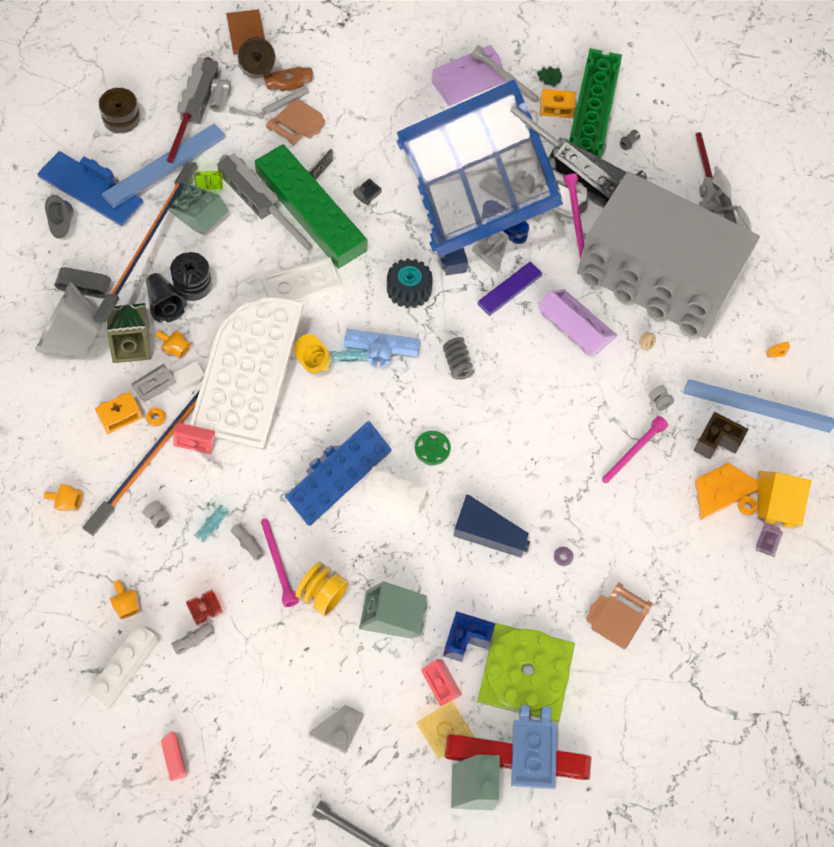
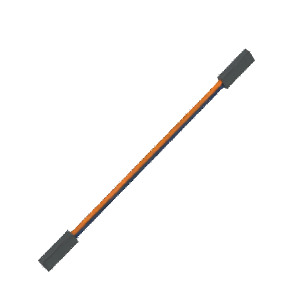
M196 162L185 163L174 182L175 188L112 293L105 296L93 316L95 322L107 321L120 299L118 296L119 292L182 187L187 186L197 169Z
M199 391L109 501H104L82 527L84 531L92 536L98 532L115 511V504L172 436L177 424L182 423L195 408Z

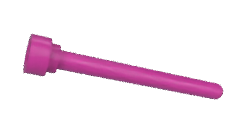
M574 173L563 175V180L569 188L579 257L581 259L585 243L575 186L577 185L578 175Z
M656 416L652 421L651 428L602 477V481L608 483L656 433L663 432L668 427L667 421L661 416Z
M264 518L261 520V525L283 589L282 603L284 607H292L299 603V599L296 597L294 590L290 588L269 521Z

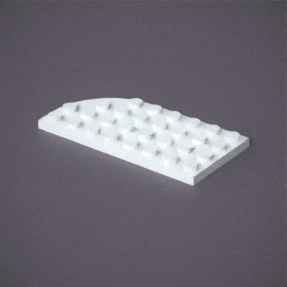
M262 298L261 300L252 303L248 302L240 306L228 319L224 320L214 340L190 425L215 431V438L264 449L302 315L303 303L280 298Z

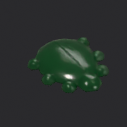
M549 66L546 69L542 67V71L537 72L539 81L544 80L545 85L549 83L554 87L562 79L560 68L555 69Z

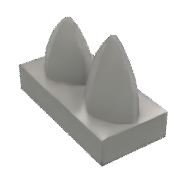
M162 364L131 383V385L143 401L174 382L175 379L165 364Z

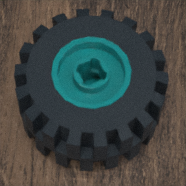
M406 258V261L401 259L398 260V264L396 262L392 264L387 273L386 290L389 299L392 298L394 304L398 303V306L402 307L403 305L405 308H409V306L417 308V305L422 306L424 301L427 302L432 293L433 281L432 272L429 271L428 265L424 266V262H418V259L410 260V258Z

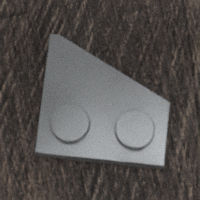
M503 231L479 240L472 247V251L493 270L498 272L509 236Z
M344 705L309 733V737L346 754L364 717V713Z

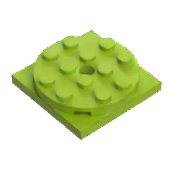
M495 623L477 703L519 713L521 705L530 706L529 716L539 719L542 707H551L550 721L559 723L575 642L551 637L538 630L519 629ZM525 665L531 666L533 673L530 675L524 674L522 667Z

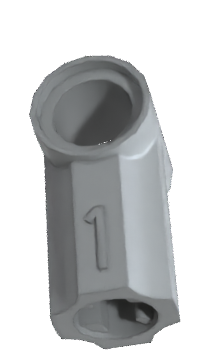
M213 78L211 97L208 104L209 109L213 110V112L219 113L224 110L226 98L230 96L231 81Z

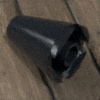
M153 273L149 275L146 279L150 313L153 319L160 323L166 320L168 323L180 318L185 312V306L187 307L184 296L162 274Z

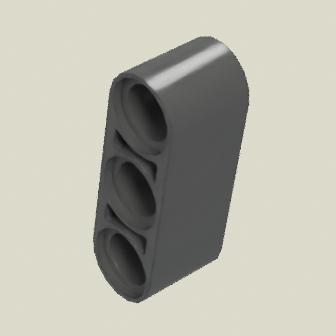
M61 267L54 286L66 292L71 282L83 295L105 298L112 280L104 274Z

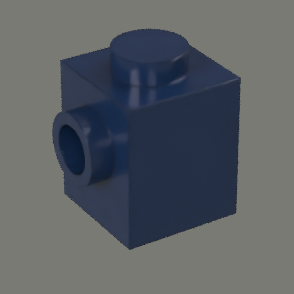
M464 248L440 258V267L444 269L446 276L467 272L468 260Z

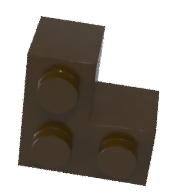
M714 411L693 451L711 459L717 446L720 445L736 454L749 429Z

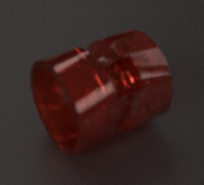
M212 589L202 593L201 598L194 597L185 601L196 626L207 621L208 616L213 618L223 613ZM203 604L206 610L201 612L199 606Z

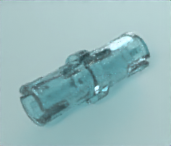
M351 349L330 351L331 362H368V351Z
M219 504L213 514L205 519V523L194 534L198 540L201 538L200 541L204 543L210 534L219 528L220 522L229 514V510L226 507L223 509L224 506Z

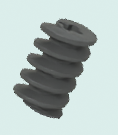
M463 337L453 338L443 346L451 376L456 380L467 379L475 373V370H471L473 364L469 363L471 358L468 356L469 351L465 350L467 345L464 344L465 339Z

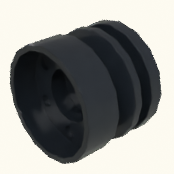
M186 252L175 257L170 266L173 286L184 296L186 301H197L206 297L212 287L209 264L206 258L195 252Z

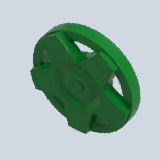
M427 431L417 438L415 454L421 462L434 466L443 463L449 457L451 445L444 434L438 431ZM430 435H435L438 437L433 439L430 437ZM422 439L423 445L418 447V444ZM444 443L447 445V450L443 447Z

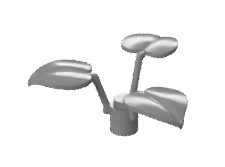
M715 166L712 183L721 189L699 202V206L711 212L715 211V213L734 209L746 228L751 231L750 219L741 206L734 205L718 208L721 205L718 196L724 192L728 198H731L732 193L727 177L718 166Z

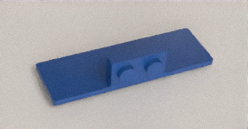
M58 151L37 173L39 178L120 226H123L143 204V199L134 195L113 208L102 196V193L116 185L113 172L85 156L78 162L63 152Z
M367 421L341 445H330L323 451L324 455L311 461L310 467L306 470L308 475L285 495V498L308 526H311L362 479L373 466L375 467L388 455L392 449L372 423Z

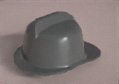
M51 195L45 202V213L51 234L59 239L65 237L69 232L74 211L68 201L63 200L60 196Z

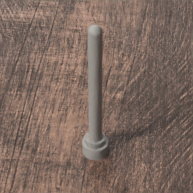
M478 45L470 55L473 59L482 60L507 81L515 79L522 93L534 102L539 100V97L486 56L481 46Z

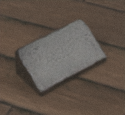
M329 149L323 153L308 170L315 180L333 162V150Z

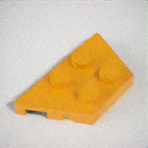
M729 462L696 478L695 487L698 493L697 504H699L700 520L739 502L743 497L757 493L758 481Z

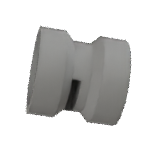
M664 385L656 387L648 395L652 401L656 402V407L659 411L667 409L675 401L671 395H668Z
M158 500L151 502L143 510L145 517L151 519V524L156 529L164 526L171 518L168 511L162 509L163 506Z

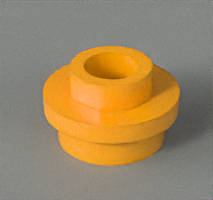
M151 408L146 414V420L151 426H160L165 422V412L160 408Z
M746 496L739 500L738 509L744 515H753L758 509V504L753 497ZM744 505H749L750 509L746 508Z

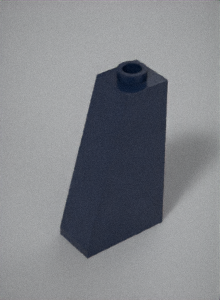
M466 494L454 529V537L520 558L523 551H528L531 542L527 540L528 532Z

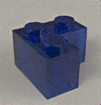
M456 611L443 657L463 662L468 644L488 650L496 623Z

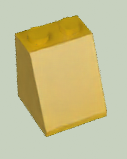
M759 471L758 517L764 518L765 523L777 525V521L782 522V526L794 529L795 525L803 526L812 480L778 472Z

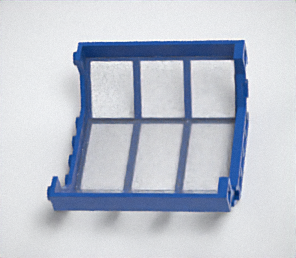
M515 79L397 132L399 138L396 140L400 150L403 149L410 160L420 184L417 185L418 190L424 196L422 203L429 212L427 218L430 224H433V228H431L432 233L430 234L432 240L429 242L430 247L440 257L563 205L561 191L540 135L509 111L514 105L532 119Z

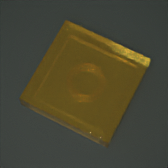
M452 701L416 722L417 727L438 760L444 757L447 735L454 734L474 737Z

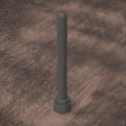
M323 801L318 803L312 814L318 820L326 819L371 847H389L332 813L331 809L328 808V804Z

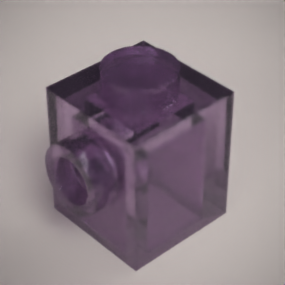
M771 524L769 526L764 525L756 544V551L775 558L783 538V531H780L781 528Z

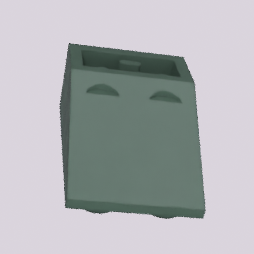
M190 184L181 188L168 210L191 229L202 234L206 233L229 212L220 195Z

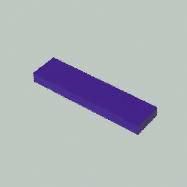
M531 261L481 298L477 305L491 316L542 276V272Z

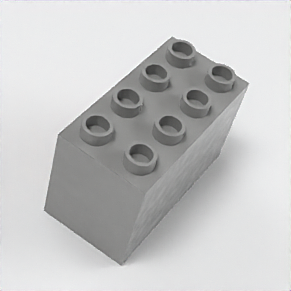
M627 171L587 234L577 274L581 275L582 279L591 286H602L614 292L615 297L624 303L634 302L646 308L648 314L653 318L659 320L667 319L679 325L681 331L694 337L699 335L706 339L739 282L759 241L760 235Z

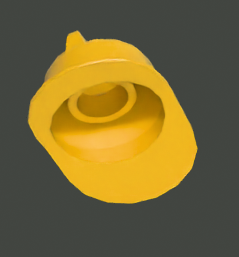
M305 334L298 338L294 346V354L302 366L309 373L314 374L329 370L331 355L325 345L312 334Z

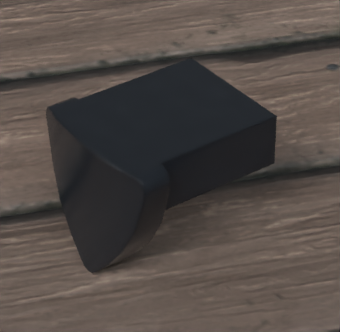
M369 178L362 185L355 188L353 194L358 200L368 206L373 199L382 193V188Z

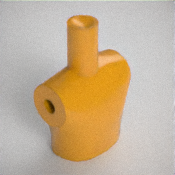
M160 330L155 335L164 341L161 350L167 355H174L180 359L191 347V343L177 330L170 336Z
M60 484L57 493L46 491L44 499L55 500L54 509L59 511L78 510L82 503L83 492L81 489Z
M121 580L114 581L113 585L117 595L109 599L119 619H125L139 613L140 609L135 590L125 591Z

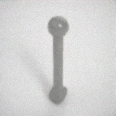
M235 107L229 108V112L232 114L241 113L257 116L260 119H263L265 116L263 112L255 113L238 110Z

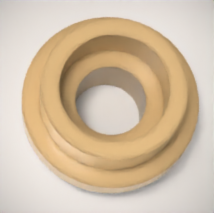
M645 332L639 339V344L644 350L652 348L656 343V335Z

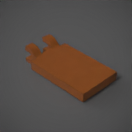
M259 9L226 13L233 55L238 54L239 48L246 40L254 37L265 39ZM255 56L256 62H258L260 59L258 56Z

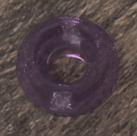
M568 547L557 548L553 555L554 561L560 566L570 565L574 557L573 552ZM560 555H565L567 559H561Z

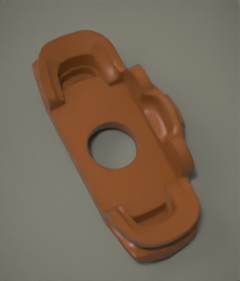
M295 67L272 72L264 76L265 85L269 90L279 88L282 92L295 90L303 87L304 82L312 81L313 71L311 67ZM287 73L293 74L291 78L284 77Z

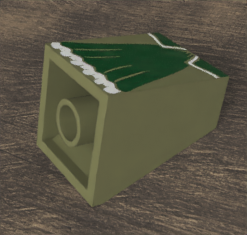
M146 303L115 306L108 317L107 336L113 363L151 359Z

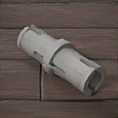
M241 523L233 526L231 532L239 540L240 546L246 549L255 561L262 558L265 552L256 543L255 537L250 535Z
M207 622L194 631H188L187 635L172 642L171 645L178 655L192 646L196 647L199 642L213 635L214 632Z

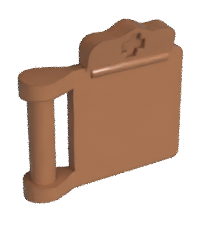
M297 98L275 118L268 120L266 128L270 131L274 130L286 138L290 144L295 145L303 135L310 139L314 135L320 134L321 129L325 126V119L322 118L320 112ZM278 122L295 133L291 134L282 127L278 126Z
M618 582L609 598L600 595L597 601L591 604L586 621L592 625L591 629L625 650L653 603L649 600L646 602L623 588V584ZM617 595L623 596L643 610L639 613L616 598Z

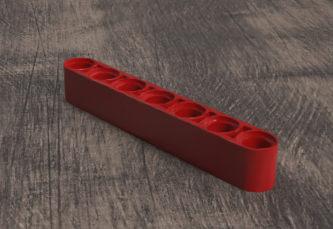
M454 734L447 735L444 758L463 761L476 755L499 756V768L512 769V743ZM556 750V776L589 780L592 757L585 754Z

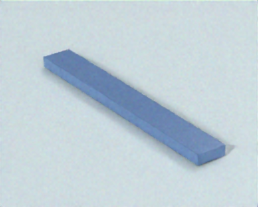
M212 124L180 144L173 163L167 162L168 152L102 193L103 198L113 208L119 206L223 140L225 133L218 126Z
M688 379L684 387L683 394L828 433L834 428V418L691 379Z

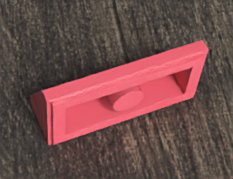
M178 423L174 430L173 446L211 454L215 431Z
M436 659L421 669L440 706L462 695L442 659Z
M172 731L161 740V745L170 780L175 781L185 778L187 775L177 736Z

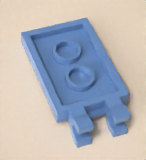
M521 705V708H519V720L513 721L511 786L554 790L556 780L557 723H550L551 707H542V710H540V720H530V706Z

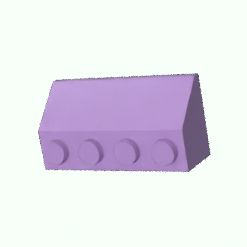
M491 45L484 47L485 55L503 68L500 56ZM472 53L433 69L432 84L448 106H451L506 82V79L482 60L473 59L470 56Z
M565 289L551 290L538 307L545 318L555 322V326L559 330L565 331L569 335L568 338L575 343H579L582 346V350L589 355L598 354L618 336Z

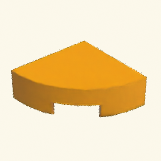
M789 342L779 343L770 347L766 351L767 358L785 357L790 348Z

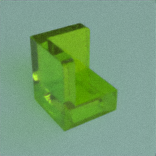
M222 171L194 172L196 187L204 190L223 189Z

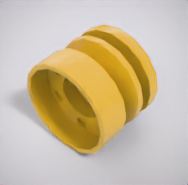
M319 561L304 575L295 595L300 600L304 598L305 604H309L315 599L313 609L322 616H327L343 597L348 588L349 581L337 573L330 578L332 569L329 567L325 568V564Z

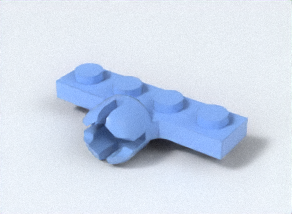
M347 329L344 339V346L369 350V363L376 367L377 361L381 362L380 368L389 364L392 354L418 357L420 339L356 329Z

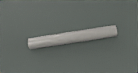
M304 87L262 108V111L266 115L309 93L307 87Z

